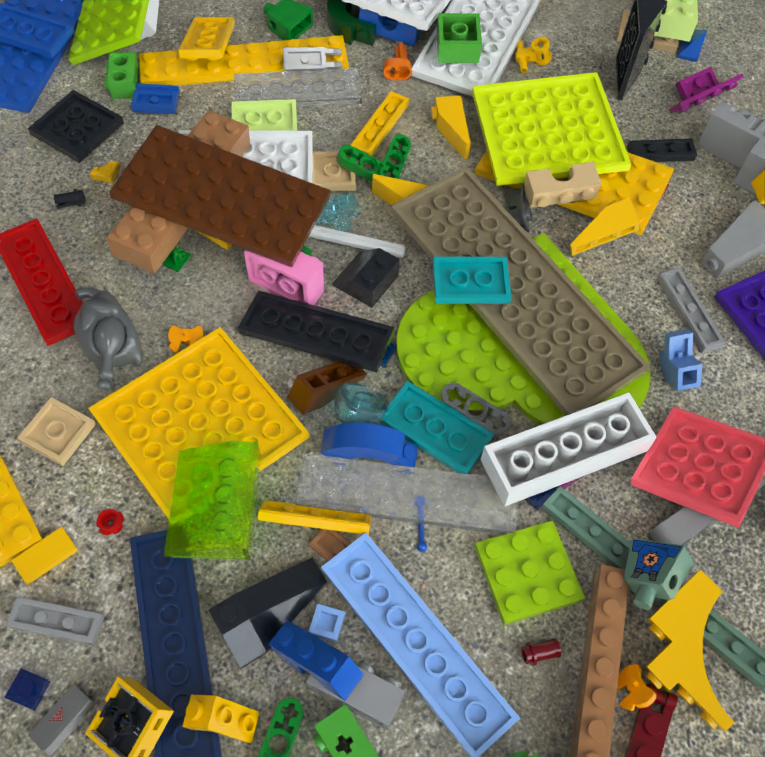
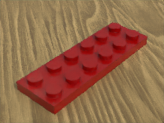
M36 218L0 233V254L47 346L74 335V318L83 302L81 299H77L75 295L76 289L39 220Z

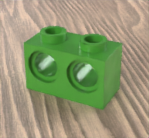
M135 52L110 53L109 62H106L108 77L104 78L105 88L110 91L112 99L133 98L136 84H139L140 69Z

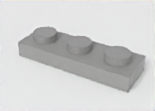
M17 597L6 626L10 629L95 646L104 616L100 613Z

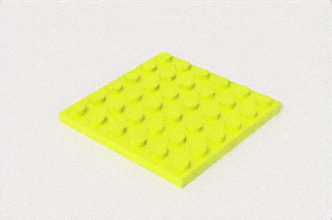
M597 72L472 86V95L496 186L524 183L527 172L548 168L553 178H568L571 165L594 162L598 174L630 170L631 162Z

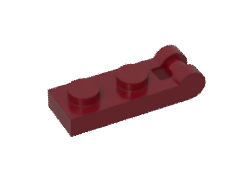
M646 684L647 687L656 693L657 696L654 702L662 705L661 711L659 713L652 710V704L645 708H638L625 757H661L672 714L677 705L678 695L671 692L665 694L657 690L655 685Z

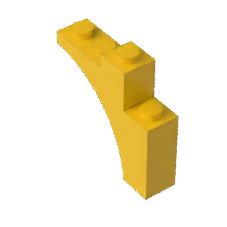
M700 569L680 587L674 599L664 602L647 619L651 624L648 629L661 642L665 639L668 643L644 666L648 671L645 676L658 690L663 687L665 690L670 691L677 684L679 687L677 693L689 705L694 702L703 711L700 717L713 730L718 727L720 730L727 731L735 722L718 702L707 678L703 659V636L707 618L714 603L723 591Z

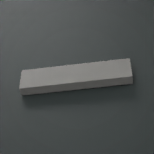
M680 267L659 273L657 280L685 327L693 332V340L701 354L723 348L726 344L725 340Z

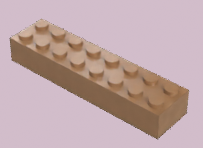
M211 110L206 112L188 135V137L241 157L250 146L248 125ZM131 206L107 236V241L112 256L155 274L188 228Z

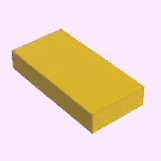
M61 526L11 561L25 583L29 585L79 550Z

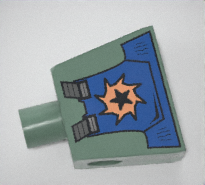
M632 538L624 579L631 590L636 593L633 603L637 607L650 610L655 598L669 601L674 599L694 563L684 545Z

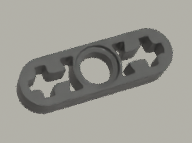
M449 383L444 387L442 399L451 408L496 435L503 434L509 429L510 418L504 411L458 383ZM456 388L459 390L458 395L461 398L465 399L466 394L471 397L466 401L463 410L458 407L462 402L454 399L452 402L448 400V390L453 391ZM474 401L480 402L483 405V413L479 416L471 415L468 411L470 403ZM488 408L493 410L490 416L496 419L499 416L504 418L502 420L503 424H505L504 428L498 427L497 430L494 429V423L488 418L486 423L480 421L487 414Z

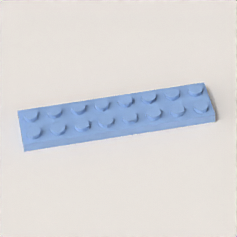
M364 533L321 567V571L469 757H479L520 719L367 533Z

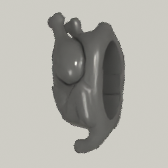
M93 287L79 288L75 290L78 300L83 298L91 299L85 301L79 308L74 318L73 330L82 351L99 369V380L96 383L97 388L109 390L112 387L110 379L114 377V367H122L129 364L139 366L142 363L143 352L141 343L129 316L111 293Z

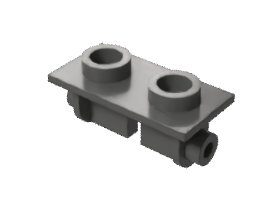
M521 183V189H512L508 194V213L520 226H525L528 232L529 222L533 218L523 187L524 184Z

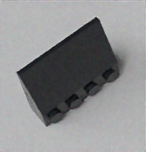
M665 0L633 1L616 55L618 100H623L641 74L643 65H647L648 51L653 48L655 32L659 31L661 14L666 12L667 1Z

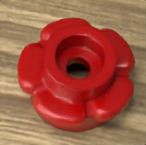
M106 509L98 515L96 525L100 528L99 532L101 534L109 536L112 533L117 534L122 530V523L125 519L121 512H117L114 509Z

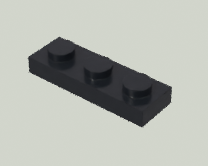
M692 138L631 140L627 145L628 153L654 162L695 161L698 155Z

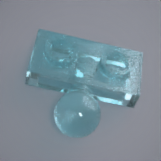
M351 193L329 199L316 224L321 225L333 222L335 230L348 232L352 226L349 217L361 214L360 206L354 194Z

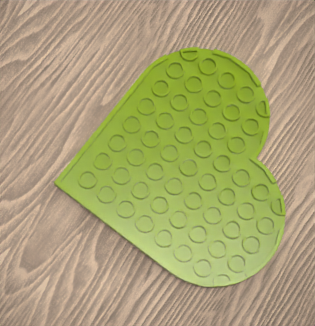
M543 232L533 237L532 239L649 364L647 354L637 336ZM433 289L417 299L404 314L398 328L396 348L398 363L407 381L443 403L442 391L444 387L449 383H458L500 410L514 404L524 416L537 425H543L565 416L470 304H435ZM650 369L647 373L602 402L630 393L638 408H640L649 390ZM458 389L448 390V400L451 402L454 399L459 400L462 404L458 407L463 410L466 401L471 397L466 394L465 399L458 395ZM474 401L469 404L468 411L483 412V405L480 402ZM488 408L487 413H492L493 410Z

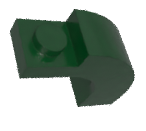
M327 0V21L334 36L343 35L344 43L352 45L355 40L373 46L376 41V24L352 17L350 15L352 11L351 3H345L342 0Z

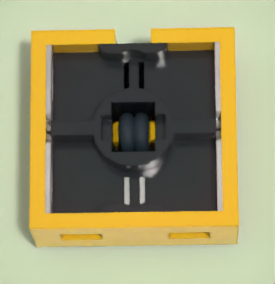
M118 676L104 699L107 704L103 710H98L85 734L110 757H149L174 711L134 678Z

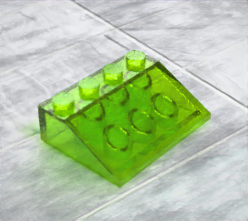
M227 441L179 451L164 551L165 557L251 560L261 460L258 442Z

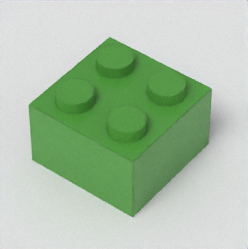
M438 13V63H479L482 47L480 13Z

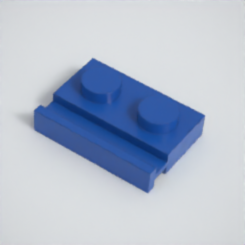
M136 84L131 104L132 111L176 114L178 94H180L179 85Z

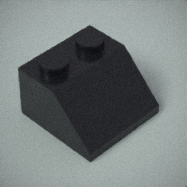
M381 248L360 251L336 278L333 286L373 308L398 277L400 259Z

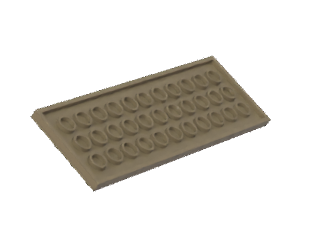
M467 167L391 205L392 214L432 260L433 257H507L511 289L510 304L470 305L565 416L601 403L647 373L651 368Z

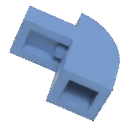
M689 329L665 333L664 351L659 352L660 365L666 380L677 391L701 386L702 363L692 356L693 332Z

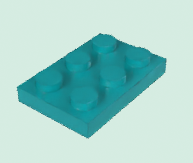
M433 257L435 304H510L511 289L507 257Z

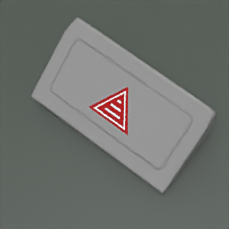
M73 684L28 736L44 753L51 756L96 703Z

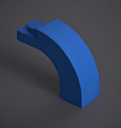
M343 423L324 429L320 454L339 463L354 458L377 459L409 473L415 471L418 446L406 441L405 433L390 427L370 423Z

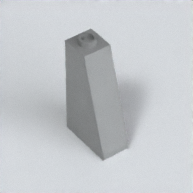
M757 200L752 201L709 248L702 263L716 278L765 253V208Z

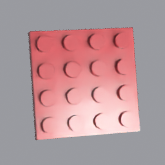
M673 406L656 435L657 438L632 476L631 485L739 528L765 475V438Z

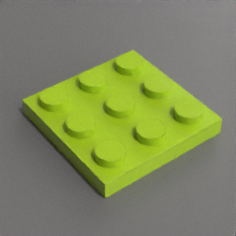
M553 521L475 543L476 553L503 626L585 600L583 591Z

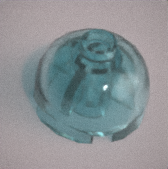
M345 383L343 388L340 387L334 408L336 416L342 424L370 423L379 425L389 407L387 400L378 392L376 395L369 393V387L365 385Z

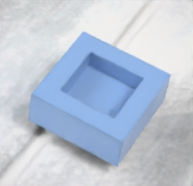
M317 604L308 632L318 638L337 643L346 612Z

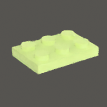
M296 99L232 102V119L248 125L249 131H297Z

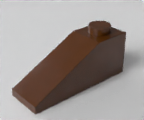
M335 362L297 375L287 398L304 415L322 408L364 379L367 373L362 368Z

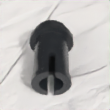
M77 188L73 192L54 194L55 204H58L56 205L57 209L75 205L82 207V204L86 203L83 190H78Z

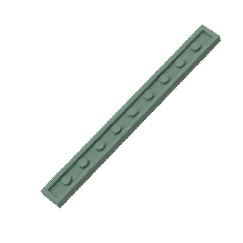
M559 486L543 504L542 509L612 567L625 570L631 543L564 488ZM659 598L654 599V602L659 606L667 601ZM711 609L704 629L703 642L765 693V652Z

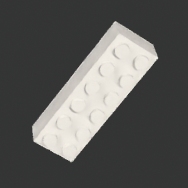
M626 393L486 445L483 449L481 462L505 507L647 452L657 437L631 394Z

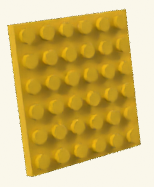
M221 327L88 408L174 528L181 527L310 438V433Z

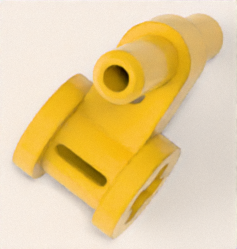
M538 37L527 48H524L523 41L519 40L515 57L521 73L528 71L527 63L534 61L539 66H544L551 62L552 53L549 50L550 41L548 38Z

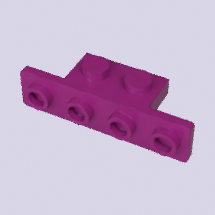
M711 67L689 76L675 84L683 101L669 109L670 114L676 111L682 113L691 108L690 104L694 103L697 106L705 102L707 96H710L712 99L723 93L722 89L724 88L726 91H729L738 86L737 81L744 78V76L740 74L719 84Z

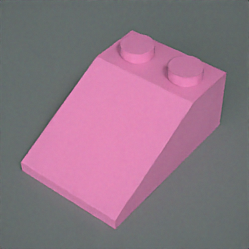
M244 251L250 282L278 296L314 305L323 294V262L318 258L300 252L293 267H289L253 252Z

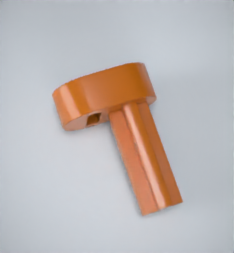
M399 42V45L394 46L395 58H389L383 63V74L389 80H406L412 74L411 62L407 58L406 45H403V42Z

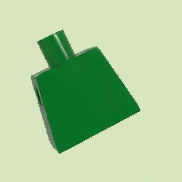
M281 0L276 5L268 2L264 6L263 12L267 15L269 30L283 41L298 39L313 26V8L293 0Z

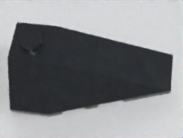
M313 557L248 587L209 609L216 626L240 669L266 654L271 649L268 645L283 624L287 620L292 622L327 583Z

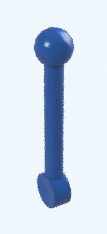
M417 497L414 503L418 509L419 543L417 544V550L419 552L427 550V544L424 542L423 507L426 501L423 497Z

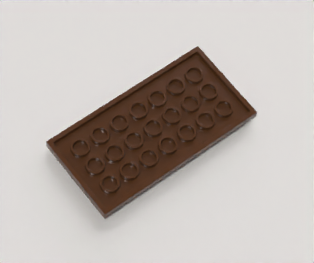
M156 125L109 193L112 199L293 267L330 198L331 190Z

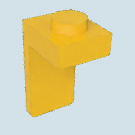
M191 695L182 727L190 730L212 731L245 743H252L259 712L218 696Z

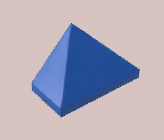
M694 29L690 42L681 40L677 58L697 62L707 30Z

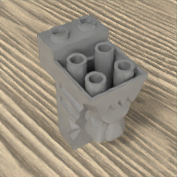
M721 102L711 114L697 145L741 168L734 183L755 194L751 182L765 170V119H762L760 115H751L742 108L736 111L733 106Z

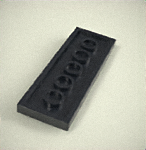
M258 290L238 326V331L242 335L377 373L395 334V327Z

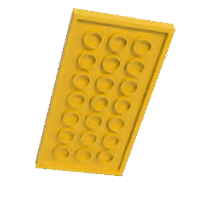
M486 151L475 168V175L495 182L488 152ZM627 152L631 162L630 170L598 174L602 184L597 198L557 205L596 218L613 200L630 198L640 221L639 230L633 233L642 236L673 175L674 168ZM560 178L556 180L567 181V178ZM521 183L505 185L513 189H521Z

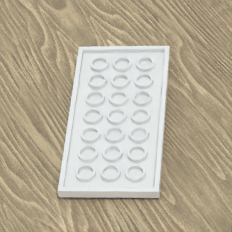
M452 0L445 13H480L482 38L480 62L438 63L436 27L413 65L411 76L472 97V86L496 84L541 0Z

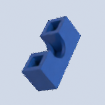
M360 8L359 19L376 24V35L415 46L421 36V30L414 26L400 23L387 16H381L376 12Z
M288 620L268 644L285 663L302 674H305L307 671L324 688L344 701L347 700L364 676L348 655Z

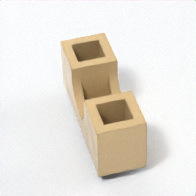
M594 162L571 165L567 181H558L553 178L549 168L529 171L526 173L523 187L530 208L597 198L602 183Z

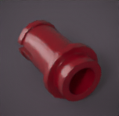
M555 638L535 644L526 642V645L521 647V653L525 664L535 666L538 661L561 657V647Z

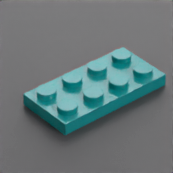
M409 381L404 384L378 417V423L405 433V440L418 446L419 449L465 478L482 456L484 446L489 445L495 435Z

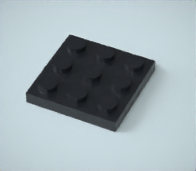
M72 90L33 123L28 130L33 137L80 163L116 131L124 121L119 114Z

